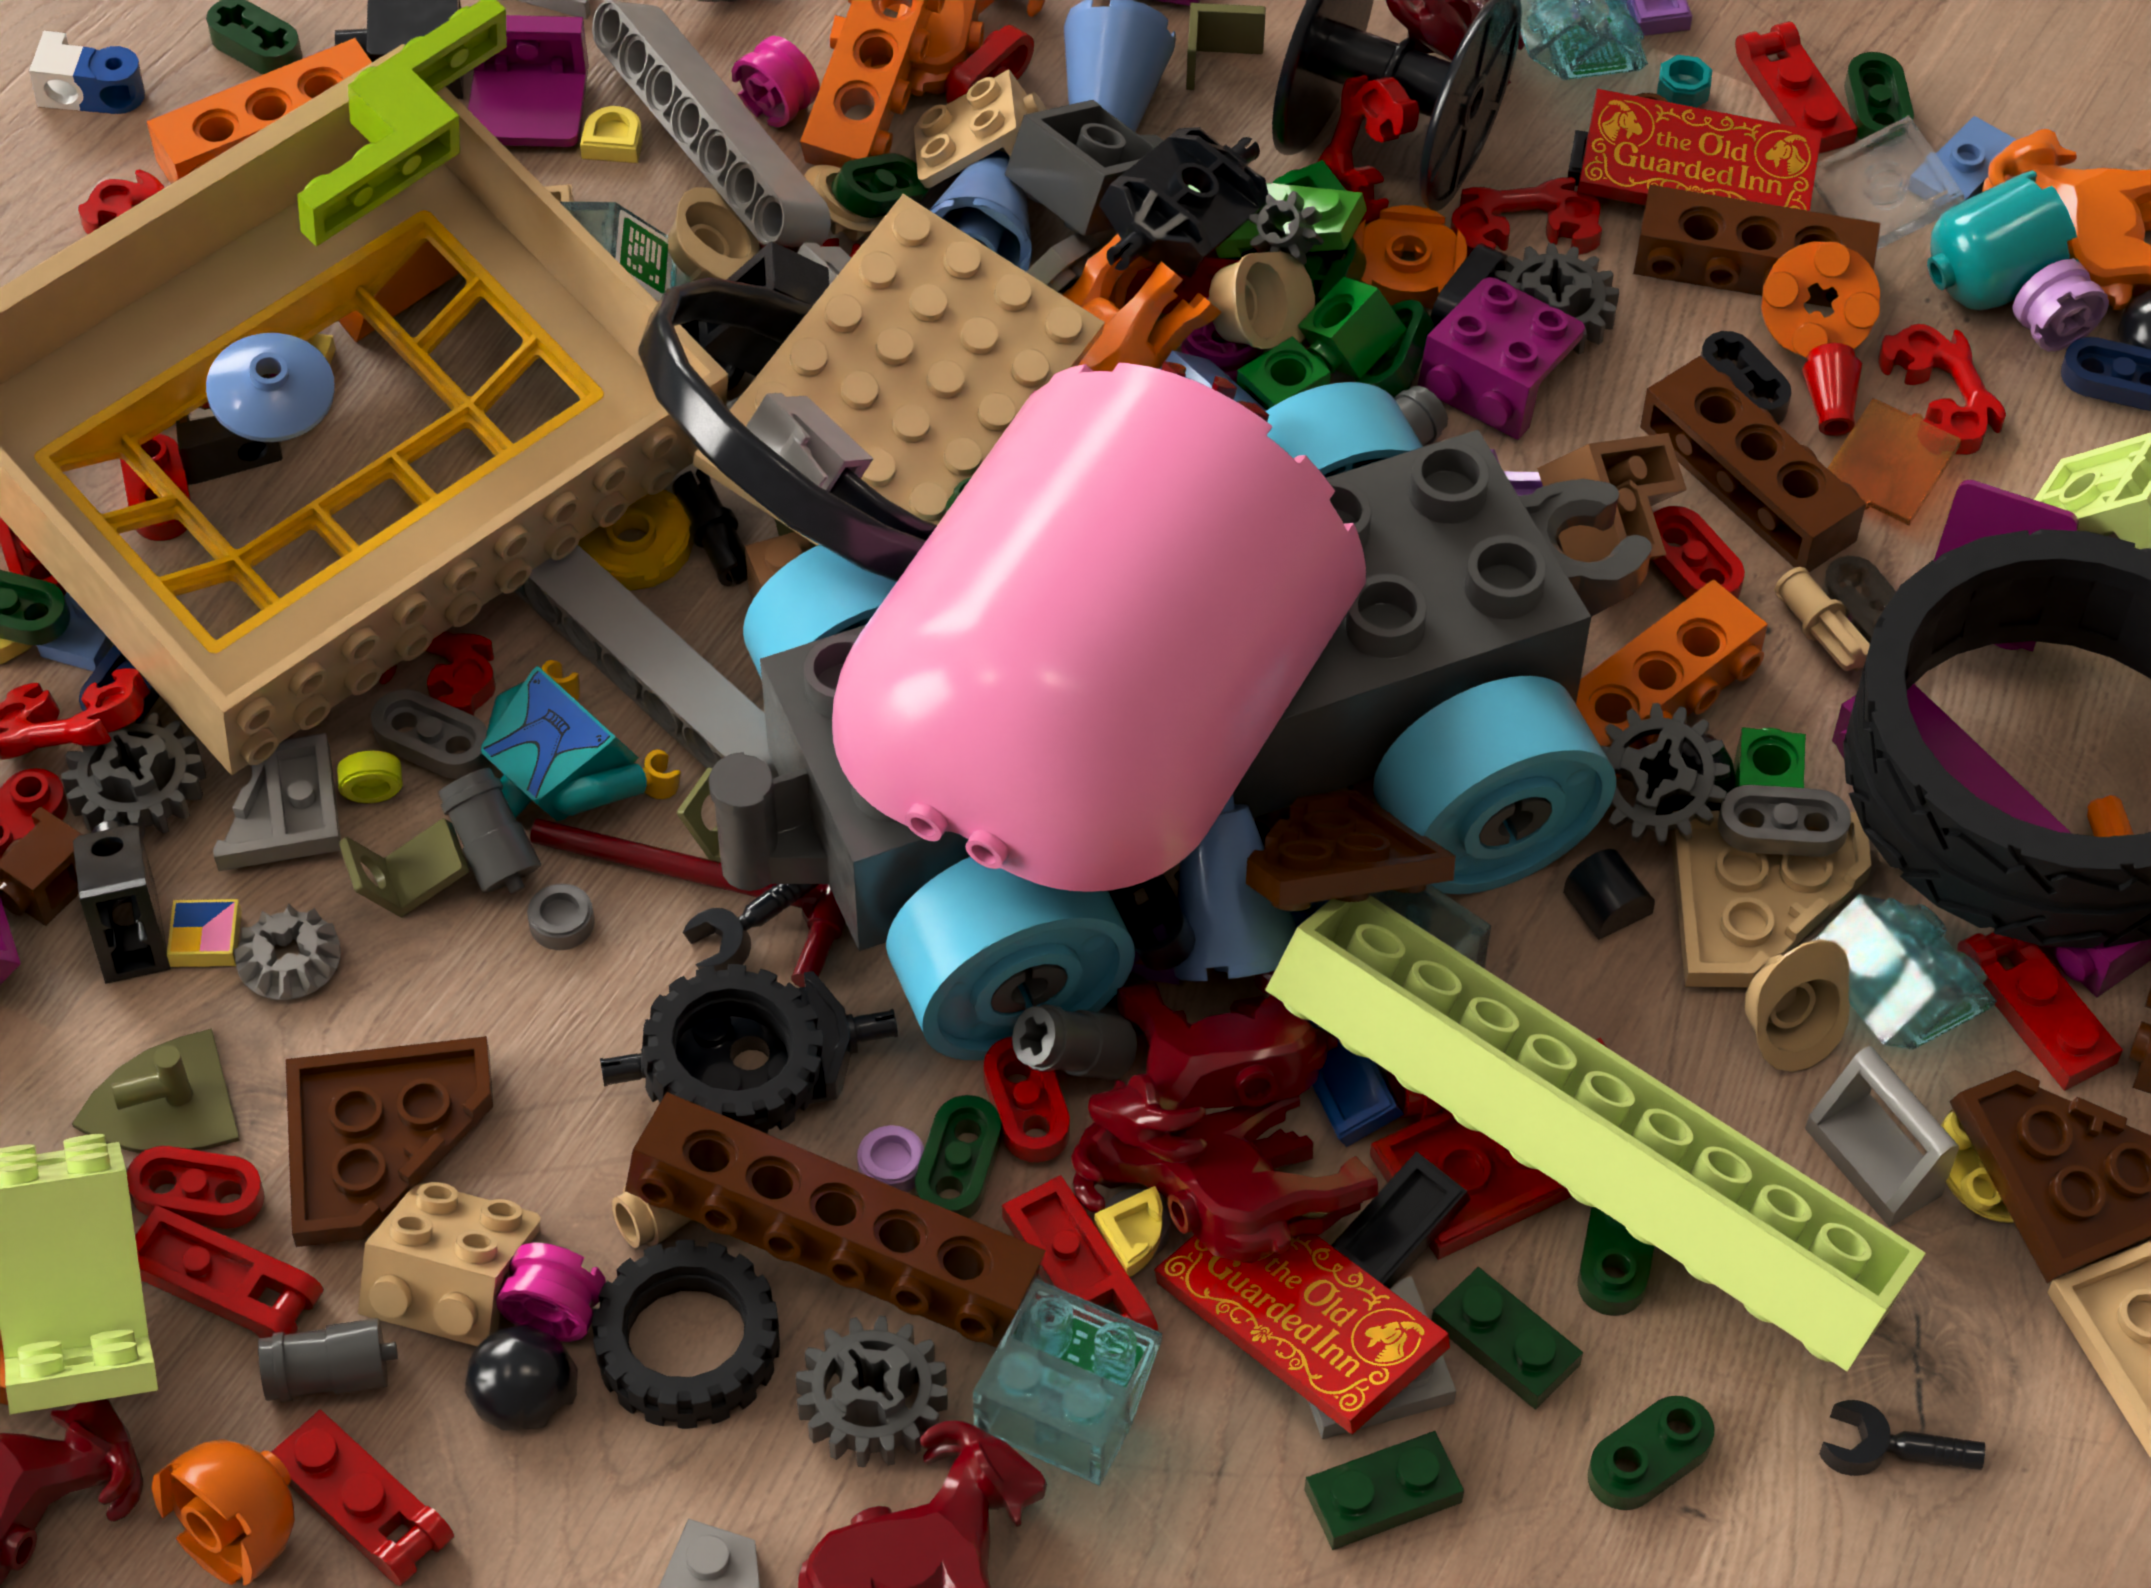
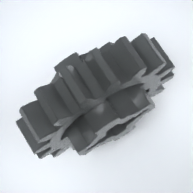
M1548 243L1546 254L1540 255L1531 246L1526 247L1523 261L1513 256L1507 257L1505 270H1496L1494 278L1510 284L1514 288L1548 304L1550 307L1563 311L1584 324L1583 338L1573 348L1577 354L1584 353L1586 339L1598 345L1603 342L1605 329L1612 330L1614 327L1619 289L1612 287L1614 276L1612 271L1597 272L1598 257L1593 256L1582 261L1578 259L1579 248L1574 246L1568 250L1566 255L1558 254L1554 243Z
M1653 703L1650 719L1641 720L1640 716L1633 709L1626 711L1629 727L1622 731L1617 726L1609 723L1605 727V731L1612 744L1610 748L1601 746L1610 761L1615 774L1621 775L1622 779L1633 782L1637 791L1634 807L1628 804L1616 785L1614 797L1610 804L1615 810L1609 819V824L1615 830L1623 826L1627 821L1633 824L1632 841L1638 843L1644 837L1647 830L1655 831L1659 846H1666L1668 830L1678 829L1680 835L1687 841L1692 838L1690 822L1696 818L1710 826L1714 821V817L1707 807L1708 802L1722 803L1727 796V792L1714 785L1715 781L1730 777V765L1714 763L1713 759L1719 757L1725 751V745L1722 740L1708 743L1704 741L1709 731V722L1705 719L1696 723L1692 728L1686 725L1687 711L1684 707L1680 706L1674 713L1673 718L1668 719L1663 718L1660 704ZM1659 734L1657 742L1640 750L1629 747L1632 743L1645 736ZM1685 742L1694 749L1700 758L1704 772L1703 775L1698 774L1697 770L1686 766L1681 756ZM1669 751L1670 775L1675 780L1663 779L1659 788H1655L1650 799L1649 776L1644 769L1656 770L1660 761H1664L1666 753ZM1678 799L1691 802L1675 813L1659 815L1663 806Z
M152 712L147 717L145 723H137L135 720L121 729L108 733L112 740L107 744L82 746L83 752L67 751L65 758L69 771L61 773L66 795L74 816L83 815L86 828L91 832L102 822L119 821L125 825L132 824L138 826L142 839L145 835V827L152 825L164 834L169 832L168 817L174 815L186 820L190 816L186 800L202 799L203 792L199 781L206 778V771L197 741L193 735L185 737L182 725L177 720L163 728L159 713Z
M886 1316L878 1317L873 1330H864L857 1317L851 1318L849 1322V1335L841 1337L837 1332L828 1328L824 1331L826 1350L822 1351L817 1348L808 1347L805 1351L806 1368L808 1370L796 1373L797 1394L802 1395L797 1398L799 1419L810 1420L808 1422L809 1439L813 1443L830 1437V1457L835 1460L844 1455L847 1449L856 1451L858 1467H865L870 1459V1454L877 1452L881 1453L882 1459L887 1466L894 1465L895 1448L903 1445L915 1455L921 1451L919 1431L925 1432L928 1428L938 1424L939 1414L937 1412L945 1411L948 1408V1389L943 1387L947 1384L945 1362H934L935 1344L931 1339L914 1345V1327L909 1323H906L895 1334L888 1332ZM836 1373L839 1376L840 1383L831 1388L832 1397L826 1400L827 1386ZM917 1382L919 1386L918 1395L912 1407L908 1409L905 1405V1398L912 1394V1385Z

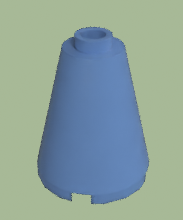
M1084 0L1070 9L1064 24L1069 105L1094 100L1103 109L1136 132L1173 54L1176 42L1175 31L1171 34L1167 29L1168 19L1161 12L1144 3L1133 0H1110L1109 6L1092 7L1093 0Z
M995 151L965 168L930 211L1026 272L1030 267L1032 259L1027 196L1020 186L1005 176L1010 159L1009 155L1002 151Z
M1233 794L1201 843L1180 862L1177 900L1194 931L1196 939L1194 949L1189 957L1180 965L1174 967L1175 977L1180 980L1208 981L1206 968L1213 967L1216 972H1228L1229 979L1274 971L1297 928L1291 911L1275 908L1271 905V901L1246 884L1247 858L1254 850L1263 851L1265 846L1249 806L1234 804Z

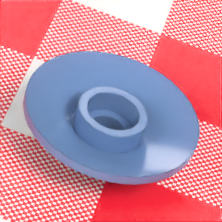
M260 333L237 340L216 357L207 375L206 392L211 411L225 428L249 440L280 442L307 433L324 419L334 399L335 384L330 364L316 347L292 335ZM264 374H278L274 378L261 377Z

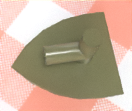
M212 1028L181 1036L149 1048L117 1068L92 1092L74 1119L73 1127L87 1135L104 1134L106 1144L119 1142L121 1149L136 1153H142L156 1146H172L200 1151L240 1141Z

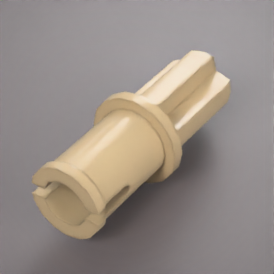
M1796 567L1785 573L1778 580L1774 591L1776 596L1803 623V634L1809 640H1817L1844 671L1852 669L1855 671L1861 670L1865 665L1870 644L1846 617V607L1840 600H1831L1809 575L1810 573L1806 568Z

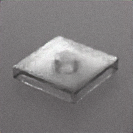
M1910 116L1817 162L1814 187L1833 215L1881 223L1877 250L1938 220L1940 215L1949 208L1965 201L1964 193Z

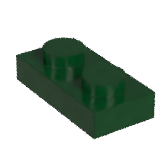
M1477 1267L1433 1309L1431 1320L1449 1333V1339L1535 1410L1581 1365L1583 1352L1480 1267Z
M1436 1431L1308 1476L1305 1479L1304 1487L1305 1493L1332 1550L1460 1504L1464 1495V1489Z

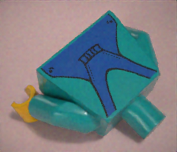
M556 660L546 661L542 665V669L537 665L525 681L500 693L495 698L486 739L482 743L480 751L504 774L500 778L503 785L502 792L515 819L531 801H534L556 821H561L569 815L573 816L612 802L643 794L644 792L655 799H667L676 794L679 788L681 771L673 770L669 773H663L667 770L669 755L660 749L652 750L647 754L643 768L636 764L635 761L639 757L577 702L580 696L579 674L572 672L569 676L563 678L562 664Z

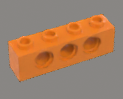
M852 0L800 140L805 162L813 165H831L842 168L844 163L850 160L890 153L893 133L888 132L891 121L894 113L902 115L907 107L912 89V82L907 81L913 62L921 64L924 60L930 41V31L925 30L931 12H941L945 0ZM893 4H904L910 8L905 15L897 18L888 17L883 14L884 10ZM876 54H884L892 58L888 65L879 69L869 68L864 65L869 57ZM856 105H867L873 109L872 113L862 120H853L845 116L846 112Z
M353 38L147 121L156 161L172 184L372 63V61L358 41Z
M1713 579L1581 678L1576 706L1599 745L1609 748L1612 742L1606 734L1605 727L1610 723L1624 731L1629 727L1626 711L1633 709L1640 716L1641 720L1650 719L1653 703L1660 704L1663 718L1672 719L1680 706L1686 708L1687 716L1692 712L1699 715L1715 702L1722 689L1735 679L1738 681L1748 679L1758 669L1764 659L1762 647L1768 623ZM1659 734L1645 736L1632 743L1629 747L1640 750L1655 743L1658 740Z

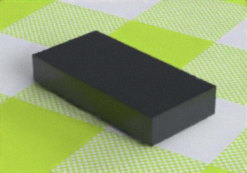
M1416 1151L1378 1193V1196L1374 1197L1331 1246L1388 1289H1391L1471 1199L1463 1187Z

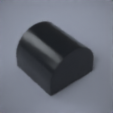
M1615 849L1601 850L1584 859L1571 871L1564 886L1563 893L1598 940L1653 914L1654 898Z

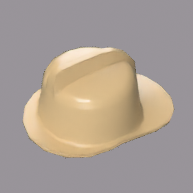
M695 187L685 192L678 203L676 219L668 234V251L673 262L685 274L687 282L705 277L727 280L758 253L759 241L717 190Z
M1284 252L1249 253L1243 256L1239 262L1220 269L1211 280L1209 299H1207L1222 312L1213 320L1215 329L1222 339L1235 344L1250 345L1257 349L1274 348L1292 336L1299 343L1302 342L1305 336L1298 328V324L1315 307V295L1311 278L1304 265L1292 254Z
M1819 939L1803 943L1783 956L1781 954L1773 956L1767 960L1765 966L1750 982L1745 994V1013L1749 1024L1756 1033L1757 1044L1763 1059L1775 1069L1795 1072L1810 1068L1825 1059L1843 1037L1849 1022L1850 965L1847 952L1835 941Z

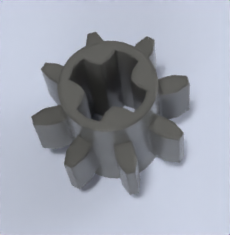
M1292 191L1289 194L1287 201L1276 200L1270 194L1266 195L1267 205L1262 208L1259 215L1252 214L1249 216V220L1257 226L1259 235L1250 241L1251 246L1259 253L1270 249L1269 252L1292 254L1303 265L1307 264L1306 254L1313 245H1322L1324 243V240L1315 232L1313 226L1323 218L1322 214L1314 206L1303 209L1304 199L1296 191ZM1290 222L1288 224L1290 234L1282 238L1285 235L1283 225Z

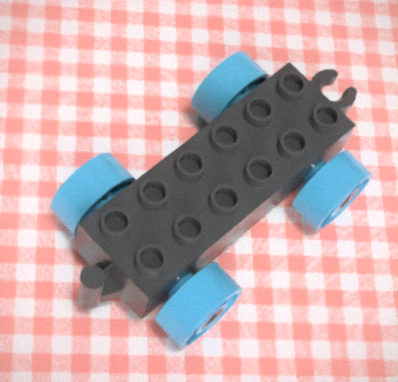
M1359 382L1328 384L1298 393L1265 411L1269 414L1268 423L1273 426L1267 436L1292 458L1306 455L1334 488L1335 492L1330 498V502L1343 521V524L1354 523L1357 529L1366 564V584L1233 792L1234 804L1248 805L1253 818L1291 806L1298 797L1326 794L1374 778L1373 792L1381 808L1391 813L1416 833L1428 837L1456 855L1454 880L1427 884V887L1447 894L1478 893L1511 884L1543 869L1570 851L1592 831L1606 813L1616 790L1615 771L1576 706L1591 617L1636 592L1647 577L1652 550L1651 542L1640 535L1627 536L1613 549L1609 556L1595 562L1577 561L1566 556L1559 549L1556 538L1562 531L1579 525L1595 527L1601 531L1612 527L1619 497L1618 489L1614 485L1602 481L1576 479L1550 484L1536 489L1532 494L1518 496L1479 430L1423 447L1395 399L1379 387ZM818 545L802 553L778 570L754 597L745 617L743 626L744 642L762 680L768 752L779 777L772 779L771 770L764 761L755 756L744 755V752L733 753L720 759L711 769L708 779L711 800L715 804L723 876L732 886L747 891L759 890L770 884H829L858 950L862 951L886 942L887 956L926 1041L934 1050L947 1057L961 1060H984L987 1051L994 1043L1013 1035L1014 1025L1018 1017L1025 1009L1033 1006L1047 1004L1059 1006L1063 1010L1071 1012L1077 1010L1099 1012L1117 994V989L1123 986L1132 970L1135 958V947L1132 938L1108 891L1081 892L1055 889L1033 883L1001 868L990 869L984 867L968 854L965 846L969 839L954 832H944L938 841L925 840L913 833L908 826L886 816L873 807L856 791L847 779L836 756L832 733L833 702L840 672L858 636L897 582L863 570L825 547Z

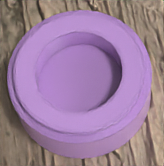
M889 1125L874 1129L863 1138L859 1145L857 1153L858 1171L902 1191L909 1192L915 1188V1177L924 1151L923 1143L914 1132L901 1126Z

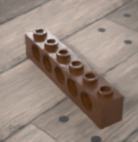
M666 1092L632 1151L625 1192L640 1197L649 1205L657 1208H666L704 1224L715 1233L730 1235L767 1251L779 1260L794 1262L831 1278L843 1287L858 1289L895 1305L907 1314L922 1316L959 1332L971 1341L983 1342L1002 1351H1005L1033 1292L1046 1250L669 1092Z

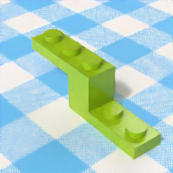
M480 0L471 7L465 6L457 10L449 21L424 37L418 36L413 38L399 53L377 67L366 68L358 74L353 82L348 84L350 123L370 144L363 146L351 160L328 175H319L312 179L304 190L297 194L300 231L316 247L460 153L459 115L436 92L507 47L506 8L497 0Z

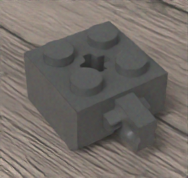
M1094 100L1025 114L1005 176L1020 186L1029 199L1043 204L1063 219L1067 228L1084 236L1093 235L1098 232L1114 229L1099 206L1109 185L1164 140L1156 134L1138 135Z

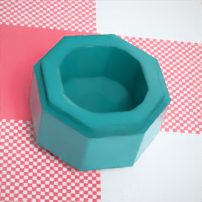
M1676 55L1661 63L1657 94L1664 97L1670 103L1697 108L1709 100L1713 70L1699 57Z

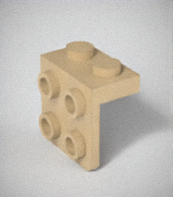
M1008 69L994 78L986 77L979 80L968 90L967 94L949 104L936 105L930 108L914 126L918 179L925 188L933 187L1002 147L1010 157L1024 115L1047 110L1042 100L1035 92L1027 95Z
M431 1182L413 1186L365 1242L358 1314L370 1318H379L381 1321L478 1347L488 1336L498 1330L500 1311L496 1305V1297L504 1282L505 1275L510 1270L509 1265L515 1251L521 1245L532 1242L539 1232L541 1217L533 1211L522 1209L515 1202L504 1199L488 1200L458 1192L453 1186L445 1183Z

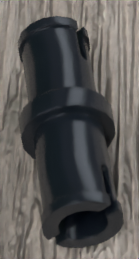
M697 469L696 476L700 482L697 484L692 471H687L675 480L672 490L691 522L689 533L694 543L698 547L705 549L717 573V578L722 585H732V579L728 574L729 571L736 585L748 580L745 547L736 532L738 520L731 509L723 507L711 484L709 475Z

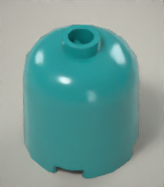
M2032 170L2002 182L1942 213L1931 232V257L1927 260L1928 272L1935 286L1940 290L1945 289L1953 299L1966 308L1981 311L2000 307L2014 301L2022 286L2034 274L2052 263L2070 259L2067 241L2076 238L2077 234L2068 209L2057 190L2053 186L2041 190L2035 183L2037 173Z

